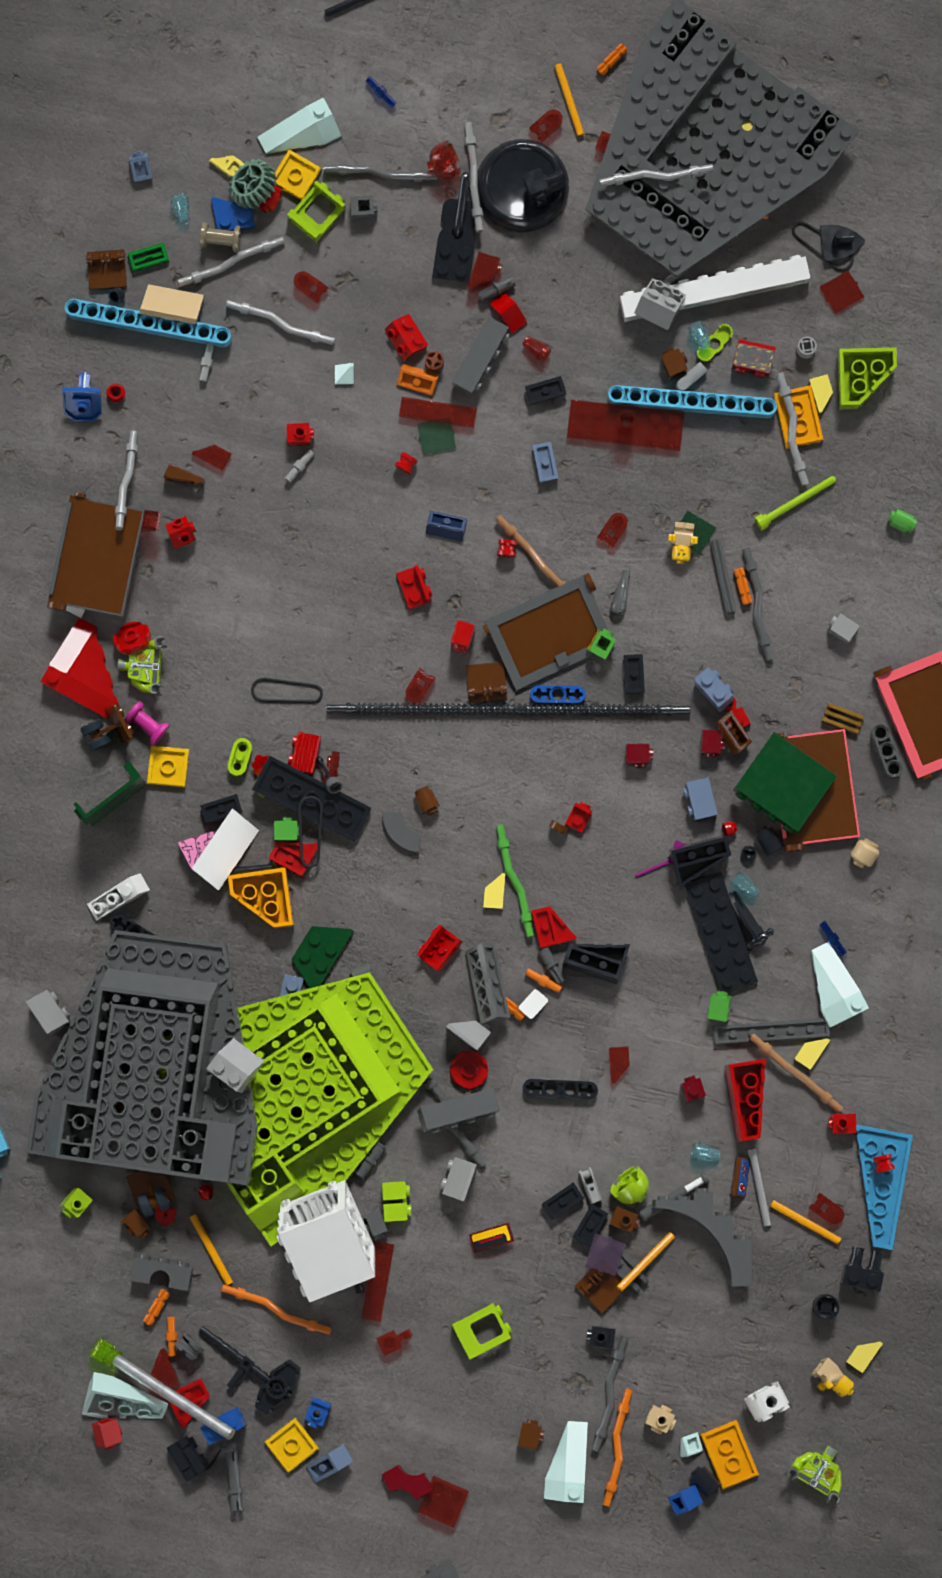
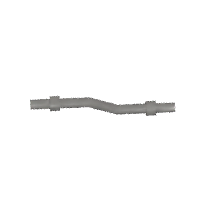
M465 122L466 137L464 139L465 146L468 147L470 191L473 206L471 213L475 221L476 232H482L483 210L480 207L478 194L476 137L473 136L472 122Z
M710 164L700 167L697 165L691 166L689 169L672 173L640 170L626 174H613L612 177L599 179L600 187L612 184L621 185L623 182L640 178L672 181L690 176L691 178L699 177V174L713 172L714 169L713 165Z
M280 237L271 241L266 240L260 242V245L239 251L219 266L201 272L195 271L190 276L178 279V285L181 287L190 283L202 282V279L224 272L245 257L260 252L266 253L271 251L272 248L285 244L284 239Z
M227 300L226 308L238 310L241 314L248 315L249 313L270 319L289 334L311 339V342L334 344L335 338L322 335L318 331L313 330L311 332L292 327L273 312L252 307L248 303L243 302L241 304Z
M781 372L776 374L780 386V395L784 398L789 414L788 444L795 464L793 466L795 472H798L801 485L803 486L809 484L805 472V463L801 459L795 441L797 414L790 395L792 394L790 386H787L784 373Z
M130 431L129 443L126 446V453L128 454L126 472L119 487L118 506L115 508L116 530H123L124 517H126L127 508L125 507L127 488L133 475L135 455L138 450L136 431Z

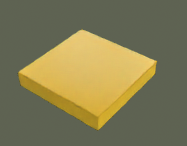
M288 150L275 172L277 176L276 186L302 201L322 169L293 151Z
M151 746L147 784L185 788L189 749Z
M296 1417L265 1441V1444L288 1473L319 1449Z

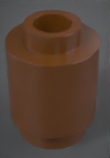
M425 786L414 792L415 800L423 814L430 816L438 812L437 808L440 805L432 789Z

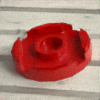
M138 621L122 625L119 628L120 631L115 633L113 637L117 651L126 655L142 651L151 641V633L148 626Z
M471 1050L462 1051L456 1055L450 1067L451 1077L454 1082L466 1089L477 1088L483 1084L489 1071L485 1058L478 1052Z

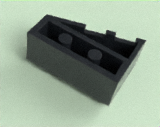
M725 835L669 849L679 888L731 856L728 839Z
M569 944L562 967L617 985L630 944Z

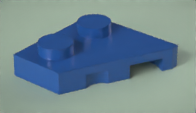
M211 197L217 229L234 231L236 226H241V230L255 227L252 208L246 209L234 202Z

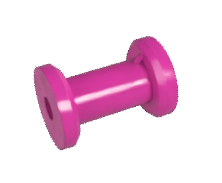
M139 701L129 711L124 720L126 724L133 722L151 737L150 744L154 746L165 735L170 725L168 723H157L142 710L144 705Z

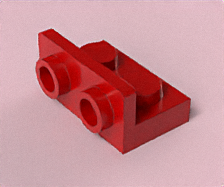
M417 564L413 568L396 573L409 610L431 602L430 597L433 595L430 586H425L423 579H426L423 568L419 569Z

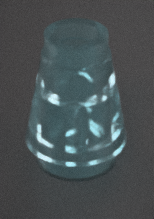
M186 193L172 195L170 202L179 222L190 220L189 197L186 196Z
M702 321L695 322L688 327L689 335L702 351L712 346L706 325Z
M738 872L730 882L734 889L752 899L759 892L757 886L745 873Z
M701 1142L693 1144L691 1158L695 1159V1161H719L720 1150Z

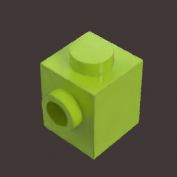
M74 1188L59 1206L63 1208L62 1212L68 1218H78L93 1200L81 1189Z

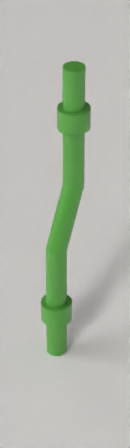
M497 825L499 838L497 843L498 848L501 849L505 872L518 893L522 912L520 916L522 923H524L526 936L533 937L532 913H529L525 890L512 869L508 849L510 847L509 840L506 839L504 825Z

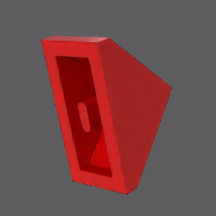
M505 292L489 303L503 323L509 327V331L512 334L527 323L517 303Z

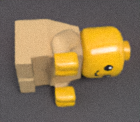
M675 522L674 534L668 535V541L675 544L672 547L671 557L673 560H677L679 564H684V561L690 560L691 547L689 546L698 544V537L693 536V523Z
M830 1358L822 1359L811 1373L815 1378L819 1377L821 1379V1382L817 1385L820 1391L832 1388L840 1397L850 1396L854 1391L852 1389L854 1383L842 1374L839 1367Z

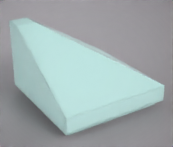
M354 363L335 365V384H354Z
M698 1432L681 1438V1458L703 1451Z

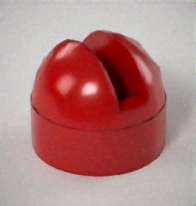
M727 821L722 823V830L727 838L736 834L738 829L735 822Z
M202 1185L199 1187L198 1195L201 1199L211 1201L213 1185Z

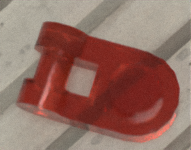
M549 110L533 123L529 130L538 136V140L543 143L562 125L563 116L558 110ZM543 124L548 128L545 131L540 128Z
M298 272L294 277L295 287L317 304L321 300L320 296L323 292L326 293L329 289L324 283L308 272ZM313 285L317 287L314 293L310 290Z
M622 513L613 514L599 533L597 539L600 541L604 540L613 549L627 528V517ZM609 530L615 532L613 537L607 534Z
M419 668L405 691L407 700L411 703L421 702L436 677L427 675L423 669ZM420 679L426 682L423 687L418 684Z
M818 1193L816 1196L817 1200L808 1209L830 1224L841 1223L844 1219L843 1209L823 1194ZM823 1203L828 1206L824 1212L820 1210Z

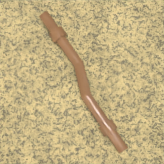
M501 515L495 519L505 530L504 533L517 541L538 568L557 587L566 583L565 581L562 582L548 568L532 546L517 532L513 524L510 525Z
M755 1034L749 1038L760 1048L759 1051L764 1055L767 1054L784 1070L803 1082L820 1097V1100L825 1105L828 1104L837 1113L843 1109L828 1091L822 1090L809 1077L790 1065L772 1049L768 1042L765 1043Z

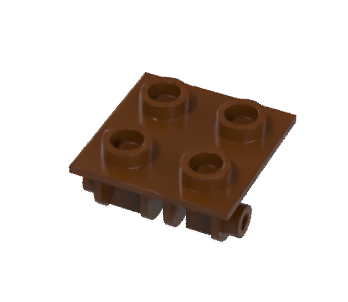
M125 249L87 252L89 289L127 287Z
M503 662L466 665L469 703L507 700Z
M601 1258L575 1287L603 1313L629 1285L621 1292L617 1285L623 1279Z

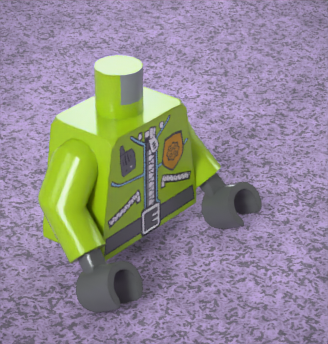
M158 636L151 640L142 651L130 654L129 660L118 659V671H128V679L141 692L157 696L162 695L158 693V689L160 687L164 688L160 684L163 651L158 648H167V645H162V641L167 639L166 637Z
M827 1446L822 1455L814 1451L813 1453L807 1452L797 1457L790 1469L784 1473L785 1477L789 1473L792 1475L790 1482L799 1478L827 1495V1504L830 1502V1499H833L835 1501L834 1507H836L840 1501L839 1494L842 1486V1476L839 1465L832 1462L838 1452L832 1447Z

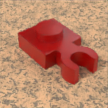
M734 698L732 705L727 706L725 710L728 712L732 711L744 728L751 723L743 707L736 708V699Z

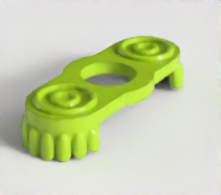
M727 324L719 325L717 331L706 339L705 344L701 348H698V359L702 362H708L716 353L722 351L725 343L733 335L732 327ZM710 340H719V348L712 349L709 346Z

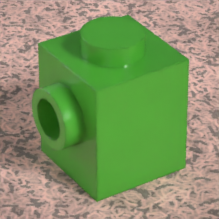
M283 817L282 821H274L275 842H298V821H294L292 817Z
M723 991L713 993L710 997L707 1019L727 1022L730 1017L732 996H728V993Z

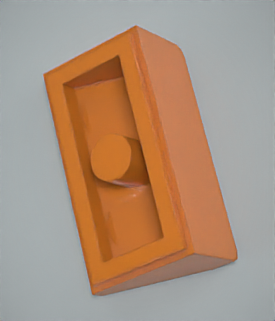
M403 364L396 385L433 396L439 375Z

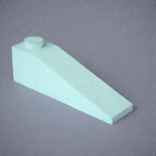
M321 98L257 138L265 153L271 154L296 148L302 149L309 146L326 145L342 135L324 98Z
M827 942L811 950L814 972L817 977V991L819 992L821 1002L820 1009L829 1028L868 1009L869 1007L859 988L830 943Z
M94 1372L88 1386L82 1414L97 1418H108V1415H119V1418H126V1415H136L139 1419H163L168 1403L113 1376Z
M567 1422L545 1478L544 1499L563 1502H584L588 1422Z

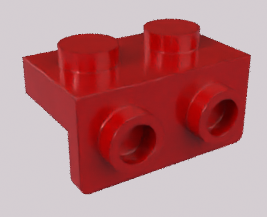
M410 314L393 320L385 328L388 338L392 341L397 353L404 361L411 355L429 346Z
M438 925L431 932L426 943L420 947L417 956L435 970L441 972L463 941L446 930L442 925Z

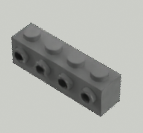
M488 317L452 381L453 387L470 396H473L474 392H479L483 384L481 383L483 376L487 377L492 368L489 365L492 360H497L501 352L499 350L501 344H506L510 336L508 333L509 327Z
M494 1088L421 1107L417 1110L423 1133L429 1132L432 1135L441 1132V1128L448 1127V1130L459 1127V1123L466 1122L468 1125L477 1122V1118L484 1117L486 1120L496 1117L495 1114L500 1111Z

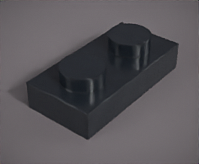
M561 376L525 386L530 406L567 395Z
M643 654L623 655L625 694L645 693Z
M237 794L200 805L206 824L225 819L232 809L239 814L243 813Z
M573 1182L543 1202L542 1206L553 1220L583 1200L584 1197Z
M591 1204L572 1238L589 1247L608 1213Z

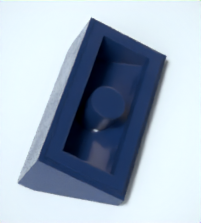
M430 510L426 534L462 541L467 518Z

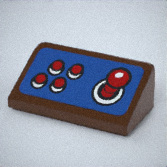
M735 1158L731 1196H746L750 1159Z

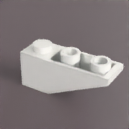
M140 873L122 881L87 905L97 921L137 899L150 889Z

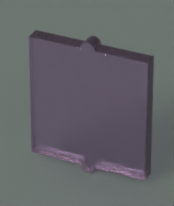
M595 1234L585 1266L598 1270L599 1273L604 1272L616 1276L625 1243L613 1240L612 1237L607 1238Z

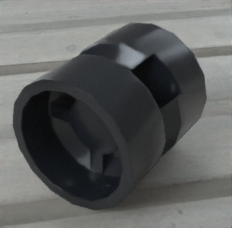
M820 1294L813 1300L812 1304L813 1312L821 1319L830 1320L839 1313V1302L832 1295Z

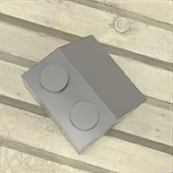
M46 990L29 999L26 1003L45 1032L53 1035L70 1023L68 1018L71 1016L65 1007L61 1009L57 1003L60 999L56 993Z
M233 1038L216 1054L206 1069L235 1091L243 1093L265 1061Z
M457 1157L454 1160H449L446 1171H449L448 1178H443L440 1189L443 1190L442 1194L464 1201L477 1164Z

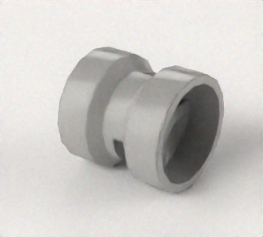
M808 336L801 338L797 345V354L803 359L811 358L817 348L816 341Z

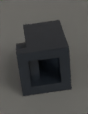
M592 1326V1329L587 1331L586 1341H590V1346L613 1349L616 1329ZM600 1333L605 1336L602 1341L597 1339V1335Z

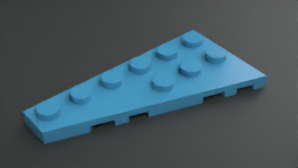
M856 1124L872 1246L893 1250L913 1135ZM891 1153V1162L894 1164L895 1169L876 1173L875 1169L877 1166L872 1158Z

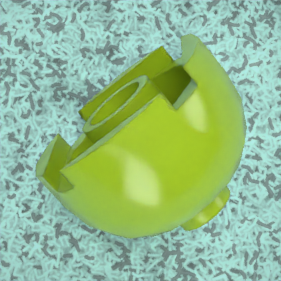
M633 1166L619 1175L617 1179L620 1181L617 1185L613 1183L611 1186V1194L619 1202L630 1205L637 1202L641 1203L645 1200L649 1189V1181L639 1166H637V1169Z

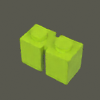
M406 1181L382 1183L383 1200L403 1199V1203L383 1204L384 1222L408 1220V1216H411V1204L407 1205V1197H410V1185H406Z

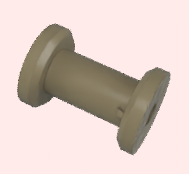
M202 222L200 249H205L207 244L232 246V250L238 253L241 226L234 227V231L210 229L207 222Z

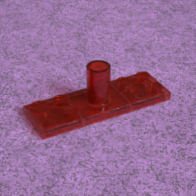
M571 399L567 438L680 451L684 413ZM629 420L632 424L623 425L621 421Z

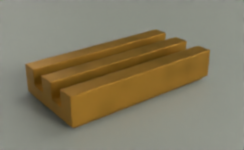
M828 703L822 722L858 734L864 716ZM830 709L852 716L859 720L857 722L855 720L833 713L830 711ZM829 715L842 721L848 722L850 724L856 725V728L854 729L852 727L830 720L827 718V716Z

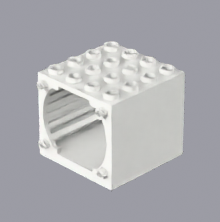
M345 1180L338 1183L332 1181V1183H328V1187L292 1201L290 1199L282 1201L280 1213H278L280 1220H278L279 1227L277 1230L279 1235H277L280 1246L284 1245L286 1260L288 1263H292L294 1267L292 1269L293 1275L296 1280L299 1279L301 1293L303 1297L307 1296L309 1302L375 1277V1246Z

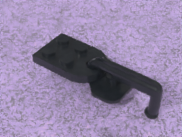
M463 172L460 179L458 199H448L443 204L441 219L446 226L438 235L432 278L470 283L475 250V237L471 229L475 227V221L471 213V209H473L472 201H467L470 174Z

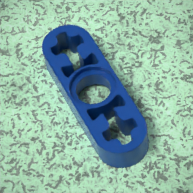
M537 685L530 692L531 700L537 704H580L586 696L585 690L581 686ZM538 689L541 690V693H547L546 689H550V700H546L547 696H541V699L538 700L536 696H533V693H536ZM556 689L563 692V698L560 700H556L552 696L553 691ZM565 689H569L570 694L575 693V690H579V693L583 696H580L579 700H575L574 696H569V700H565L567 695Z

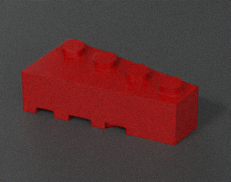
M766 1059L725 1065L737 1142L761 1138Z

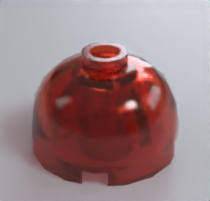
M448 140L434 146L429 154L430 161L427 162L429 171L434 172L437 177L444 180L454 179L461 175V168L456 167V161L459 162L453 145L451 143L448 144Z

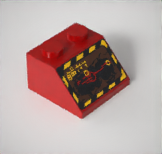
M739 339L731 369H735V372L740 374H746V372L753 373L758 378L769 377L776 347Z

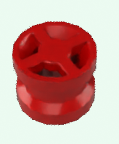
M401 452L400 459L394 466L410 475L412 467L418 461L409 454Z
M499 539L498 545L500 548L497 551V556L516 557L514 549L517 546V541Z
M891 1153L872 1158L877 1166L875 1169L876 1173L895 1169L894 1164L891 1162Z

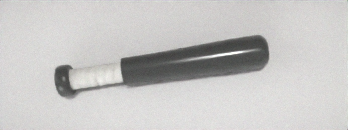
M702 1173L698 1179L666 1196H669V1200H677V1196H687L689 1192L700 1185L708 1184L709 1180L705 1173ZM652 1204L640 1210L639 1215L643 1221H647L664 1209L652 1208Z

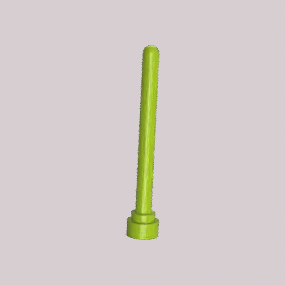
M831 476L769 514L756 516L754 520L761 531L768 528L772 520L834 484L836 478Z

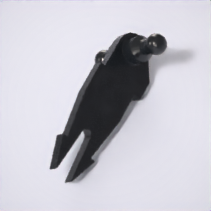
M736 891L730 892L729 896L732 903L735 905L747 930L753 936L752 941L746 944L747 949L751 950L754 946L764 945L768 937L774 934V930L768 928L764 932Z

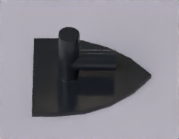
M820 225L824 262L849 257L865 242L864 238L847 227Z

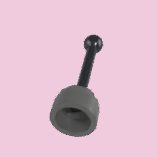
M318 757L316 762L320 764L328 778L326 781L327 790L331 794L338 793L342 789L341 781L337 777H331L323 763L324 759Z

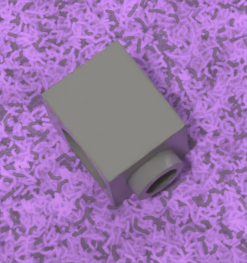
M841 613L838 618L834 616L828 625L831 627L829 632L847 644L859 628L858 624Z

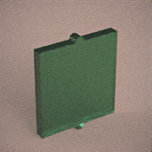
M450 418L418 423L419 441H421L423 455L456 449L455 431L452 429Z
M687 510L681 522L694 524L693 536L698 537V544L689 547L700 554L706 543L710 542L709 538L716 527Z

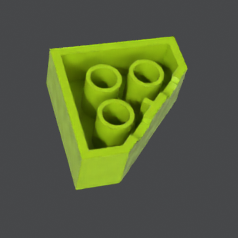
M897 347L839 349L837 353L839 410L859 409L897 368Z

